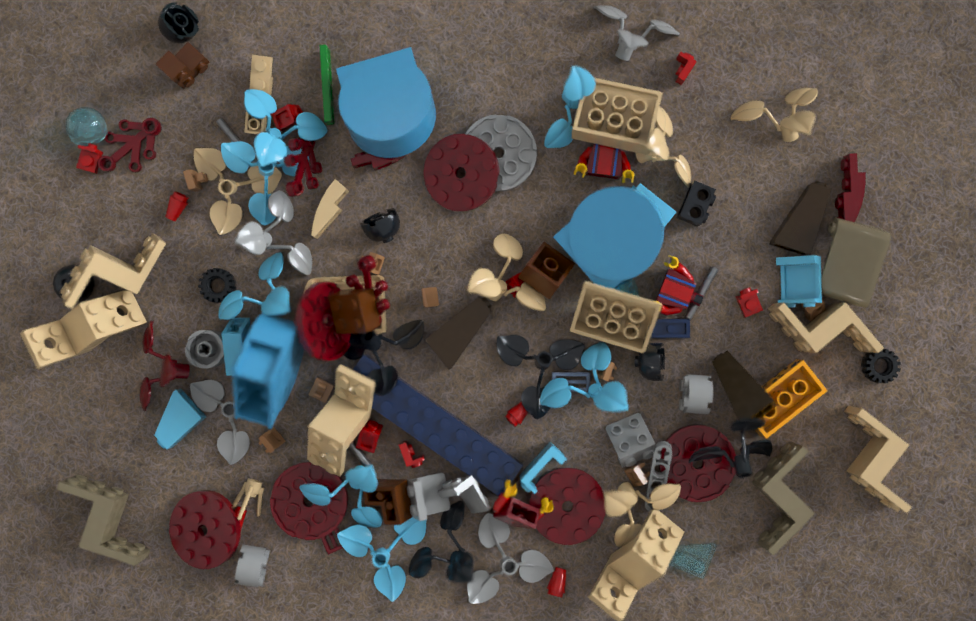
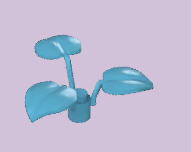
M572 66L562 93V99L566 103L565 109L568 122L562 118L551 125L544 140L546 148H562L569 145L573 140L570 108L577 109L579 101L584 98L583 96L592 94L595 89V79L583 68Z
M250 89L244 92V106L248 114L257 119H263L267 116V127L265 129L267 132L259 133L254 142L256 157L261 167L278 162L286 156L287 148L282 140L292 131L298 129L299 137L306 141L321 139L328 131L325 124L316 115L310 112H303L296 117L297 125L281 134L279 129L270 127V114L275 113L277 110L273 97L257 89Z
M242 141L222 143V158L231 171L243 174L248 170L249 166H258L259 173L264 176V194H254L249 200L248 207L252 216L261 225L270 224L276 217L271 214L268 208V199L271 195L268 194V177L274 173L275 167H282L286 175L295 176L298 163L295 166L287 167L283 158L278 161L280 164L275 162L261 167L259 161L251 163L255 159V151L250 144ZM286 146V148H287V153H286V155H290V154L298 155V154H301V151H302L301 148H300V150H297V151H291V150L289 149V147Z
M281 252L267 258L259 268V278L267 280L272 289L266 300L261 302L249 297H242L241 291H233L223 299L218 313L220 320H230L236 317L243 308V301L262 305L261 311L267 316L291 312L288 290L283 286L275 288L271 282V279L277 278L283 269L284 257Z
M599 342L586 349L581 356L583 368L592 370L596 384H592L589 387L588 392L574 386H568V381L565 378H556L544 387L540 397V404L551 408L563 407L571 399L570 390H574L585 395L587 398L591 397L596 407L600 410L608 412L628 410L624 386L615 381L608 382L602 387L596 370H605L611 362V352L607 344Z
M358 465L354 469L348 470L346 480L332 493H329V490L322 485H300L301 492L310 502L325 506L331 502L330 498L334 497L349 482L352 488L360 489L358 508H354L351 511L353 519L366 527L375 528L382 526L383 519L381 514L374 508L362 507L361 505L363 491L373 492L377 487V478L372 465L367 467Z
M412 517L401 525H394V530L400 535L397 536L388 549L379 548L375 551L373 546L369 544L372 541L371 531L366 526L360 524L352 525L340 531L337 537L342 547L352 556L363 557L367 554L368 548L370 549L371 555H373L372 562L374 566L380 568L374 576V584L382 594L393 602L403 591L406 574L402 567L398 565L390 567L387 564L390 552L401 538L410 545L421 542L426 533L427 520L419 521Z

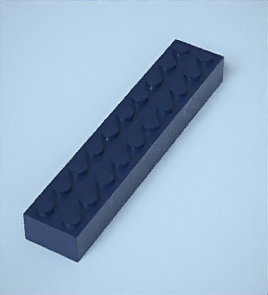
M364 354L352 371L367 378L373 370L380 369L377 361ZM398 377V382L391 392L384 396H379L375 393L373 395L372 408L464 473L472 476L477 482L498 496L505 492V482L510 480L511 484L523 467L521 461L400 377Z

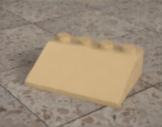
M594 78V91L588 96H583V100L579 101L572 129V139L648 155L649 149L646 148L650 134L655 128L663 92Z
M585 281L570 332L643 353L648 346L662 304Z

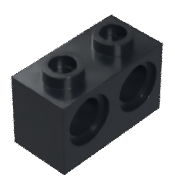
M694 180L690 184L677 218L697 227L702 223L705 224L709 213H707L709 205L712 206L716 199V195H714L716 189ZM698 191H702L705 194V200H700L697 197ZM691 209L697 210V218H693L690 215Z

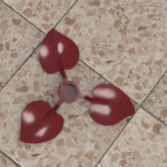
M150 321L144 332L142 347L145 354L149 353L163 359L160 378L149 380L148 377H145L141 383L139 396L143 411H147L146 408L151 398V385L154 382L160 381V386L165 387L175 378L187 379L190 372L189 364L177 363V360H172L169 354L163 356L153 351L154 335L152 324L154 321Z

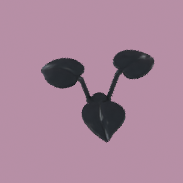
M415 320L398 327L393 333L395 341L382 336V334L377 335L374 330L367 333H353L350 335V346L344 356L350 360H357L364 355L365 350L369 349L373 352L380 366V369L373 370L367 377L375 382V394L379 396L388 394L398 382L396 368L392 365L384 368L377 353V350L381 347V340L393 345L400 344L402 349H412L422 341L424 321Z
M519 335L498 336L497 351L502 361L507 365L517 367L522 363L523 359L535 360V366L540 370L537 388L534 386L527 387L521 395V402L524 409L533 418H542L551 408L540 404L541 393L544 387L540 388L545 370L552 361H556V365L563 370L575 368L580 362L585 344L575 340L562 339L551 345L550 353L542 351L538 355L525 356L529 352V344L525 338Z
M743 418L734 421L730 425L731 431H740L741 454L735 456L734 461L731 460L725 450L712 446L695 451L689 459V464L694 461L712 459L724 455L730 463V468H735L737 478H746L753 475L749 454H762L770 457L773 446L770 440H757L750 443V445H745L744 433L745 431H753L763 427L765 420L763 418Z
M463 500L450 505V509L444 511L440 519L441 528L447 530L448 535L459 551H454L449 560L432 555L431 548L423 547L412 557L409 564V575L416 579L426 576L432 567V560L435 559L450 564L446 570V577L449 581L453 583L474 581L473 557L460 546L452 534V530L459 529L464 519L465 503Z

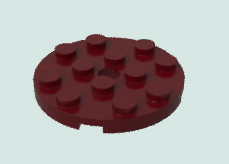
M468 134L447 136L437 142L427 155L424 164L426 188L431 197L444 208L453 211L474 210L485 204L497 188L496 185L500 171L498 160L491 147L478 137ZM463 167L466 174L463 178L457 177L458 168Z
M317 282L308 287L299 301L295 318L300 344L310 356L320 361H332L343 356L350 346V335L353 334H336L328 295L341 290L333 282Z
M694 424L676 430L666 439V442L672 446V458L667 484H680V498L690 502H707L719 497L730 487L729 485L736 472L735 468H730V463L724 455L702 460L700 468H694L693 462L689 464V459L695 451L712 446L725 450L731 460L734 461L736 456L734 448L721 432L709 426ZM662 448L660 459H664L666 448ZM659 465V471H665L666 468L663 465Z
M311 462L299 463L286 469L274 483L270 498V508L275 522L286 534L300 539L315 540L330 534L339 526L346 514L348 506L346 486L334 497L330 498L331 502L328 505L313 504L308 506L304 502L305 496L300 490V485L318 484L326 487L329 493H332L343 483V480L336 474H330L326 469Z
M562 467L549 471L535 484L537 492L535 494L531 492L529 505L541 508V500L543 498L553 501V511L550 513L544 512V516L537 521L536 529L546 539L557 544L574 545L586 541L598 531L606 513L605 497L602 488L590 474L577 468ZM565 501H570L573 507L571 510L565 511L562 509V504Z
M210 490L196 491L183 497L173 509L169 523L170 539L179 557L192 567L198 569L215 568L228 561L237 550L241 536L240 520L237 519L231 502L223 495ZM203 525L208 530L206 535H204L202 528H200Z

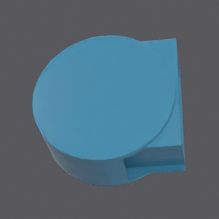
M411 47L336 68L341 86L339 110L353 141L359 148L373 156L395 158L415 151L429 138L435 126L436 108L429 82L424 73L417 67Z
M613 186L594 192L585 198L576 208L571 221L553 237L594 284L614 289L623 280L631 279L644 272L655 261L664 240V222L658 207L646 194L630 187Z
M261 314L254 322L233 369L235 419L241 418L266 425L268 429L272 428L278 413L282 410L290 396L303 357L304 347L300 344L295 321Z

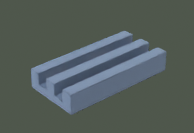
M552 372V380L556 379V376H586V380L567 381L568 384H586V387L576 388L588 392L590 372Z

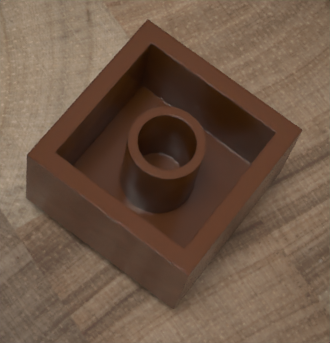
M543 242L518 278L550 300L575 263L546 242Z
M373 288L346 289L328 295L336 334L367 333L381 326Z

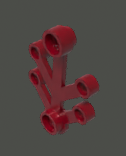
M147 118L143 123L130 122L126 119L119 122V128L122 131L128 132L131 129L141 130L136 135H122L113 132L105 133L104 140L107 143L122 142L126 144L112 156H102L98 160L99 168L105 172L113 171L116 163L132 150L129 169L135 173L140 172L142 169V165L139 162L141 142L145 138L146 149L143 152V156L147 160H154L156 158V152L154 151L155 136L161 132V123L155 118ZM127 122L128 127L123 129V123ZM154 124L155 129L150 131L149 126ZM109 135H113L112 141L108 140ZM152 151V156L148 158L147 153ZM108 161L111 162V166L109 168L106 167V163ZM137 163L138 168L133 170V164Z
M300 137L288 141V147L291 151L302 149L301 154H290L284 157V163L287 167L295 166L298 163L294 181L287 182L286 192L290 197L300 196L303 193L304 187L301 182L304 173L308 189H317L319 186L317 178L312 177V173L318 174L322 172V165L320 162H316L313 151L315 141H306Z
M371 255L361 257L358 261V268L363 271L364 287L354 274L346 277L345 281L348 287H354L355 289L372 288L370 271L375 269L376 261ZM385 280L377 281L374 284L375 300L384 291H387L388 284ZM385 298L376 303L380 324L382 323L381 315L390 308V303Z

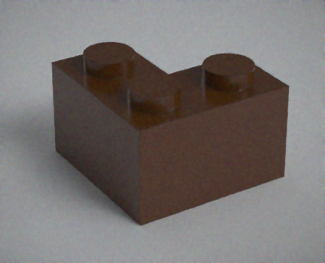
M187 42L176 55L168 50L155 65L172 81L185 89L194 83V78L199 73L202 74L206 71L209 61Z
M377 479L375 491H363L365 505L381 506L384 524L401 525L412 518L410 512L411 500L407 494V479Z

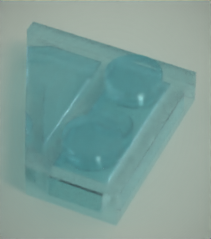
M712 542L710 544L678 545L669 565L704 579L717 544Z

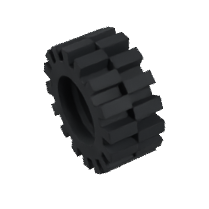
M209 269L207 273L202 274L203 278L199 279L201 281V285L198 284V288H201L199 292L204 295V299H208L210 302L222 303L229 293L236 290L234 276L224 269ZM216 278L222 279L225 285L220 293H215L211 289V283Z
M882 349L879 353L867 352V356L862 358L864 363H861V367L864 368L862 373H865V377L872 382H892L894 380L893 377H898L896 372H900L901 368H898V365H901V362H897L899 357L895 356V353L888 349ZM880 358L884 359L887 363V369L883 373L876 372L874 368L875 361Z

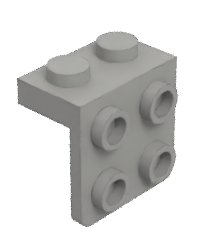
M640 413L633 414L606 426V432L617 453L622 468L625 466L631 467L637 461L653 457L656 444Z
M440 472L407 480V494L411 500L410 512L414 519L419 521L427 520V515L450 509L449 497L441 498L438 493L443 488L442 484L446 482L444 473Z
M472 476L459 477L454 480L450 479L443 483V488L438 491L441 498L460 494L472 514L490 510L487 497L482 494L477 480Z

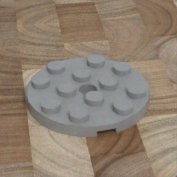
M489 115L476 121L467 130L466 134L480 138L493 151L497 148H501L504 151L503 157L497 158L500 171L495 191H507L516 188L530 176L536 163L537 146L531 131L520 120L512 116Z

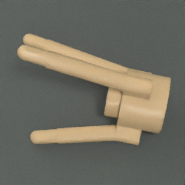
M248 478L247 482L244 481L241 491L232 504V509L234 510L242 495H246L237 517L238 520H241L249 498L256 497L257 494L256 515L257 517L260 516L262 494L265 489L261 487L262 482Z

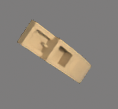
M252 55L250 89L261 90L271 95L273 57ZM246 111L244 133L259 134L265 132L267 116L263 119H257Z

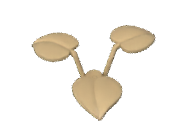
M801 88L790 92L786 96L785 101L787 104H793L792 115L782 119L780 125L769 110L763 108L764 102L750 101L742 104L733 112L731 120L752 121L759 118L765 112L776 126L777 131H781L785 142L795 141L799 137L798 133L810 134L815 121V114L813 112L800 111L796 113L797 105L806 106L813 102L818 95V89Z
M659 106L656 119L658 128L653 129L646 148L649 149L648 155L636 153L637 160L640 163L650 160L653 162L674 161V167L678 176L689 188L691 182L689 163L682 155L669 157L665 135L668 138L672 136L673 126L668 114Z
M195 148L194 162L198 173H206L209 181L215 180L218 174L220 176L218 189L221 194L225 195L227 202L223 200L215 202L210 208V218L218 234H226L238 226L243 216L240 205L231 204L230 195L237 191L238 186L251 183L255 193L264 194V176L259 173L258 166L248 169V177L250 178L248 181L236 183L231 179L224 180L221 171L225 170L226 164L222 158L221 151L213 148ZM276 167L274 168V173L268 177V194L277 188L282 177L281 171Z
M503 233L498 235L493 241L494 250L501 257L507 258L497 279L494 278L493 273L488 269L481 268L476 270L469 281L468 293H476L488 297L492 301H498L503 295L507 296L514 291H518L516 298L521 304L534 310L545 311L544 296L524 282L521 288L517 286L507 291V284L501 279L511 259L520 260L523 250L520 243L514 237Z
M629 482L619 485L617 491L604 492L606 513L609 516L615 517L621 516L627 511L630 519V525L623 524L616 530L614 535L616 546L623 547L635 539L642 527L641 524H634L630 510L631 506L638 501V497L649 504L652 503L654 510H662L668 508L677 500L681 490L680 484L657 486L651 492L650 499L642 495L639 490L635 491Z

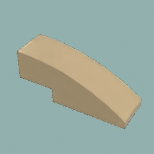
M336 179L326 190L317 208L311 234L316 239L322 235L342 212L337 205L349 192Z

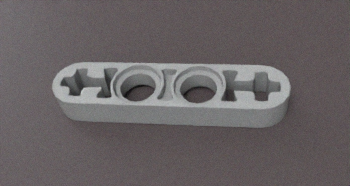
M666 441L658 442L654 448L645 496L650 499V494L654 490L651 486L652 483L667 484L672 458V446ZM662 448H666L664 459H660ZM656 465H663L666 469L663 472H657L654 468ZM645 501V508L650 512L653 509L652 505Z

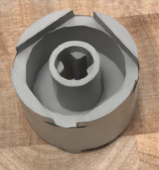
M199 330L188 338L185 355L192 365L208 369L218 367L225 362L221 332L216 330Z
M686 374L683 380H680L679 391L683 393L682 399H679V410H683L684 413L708 415L711 408L707 407L708 403H712L713 382L709 381L711 376Z
M243 544L240 551L242 556H240L237 563L235 584L262 587L270 550H266L264 547Z

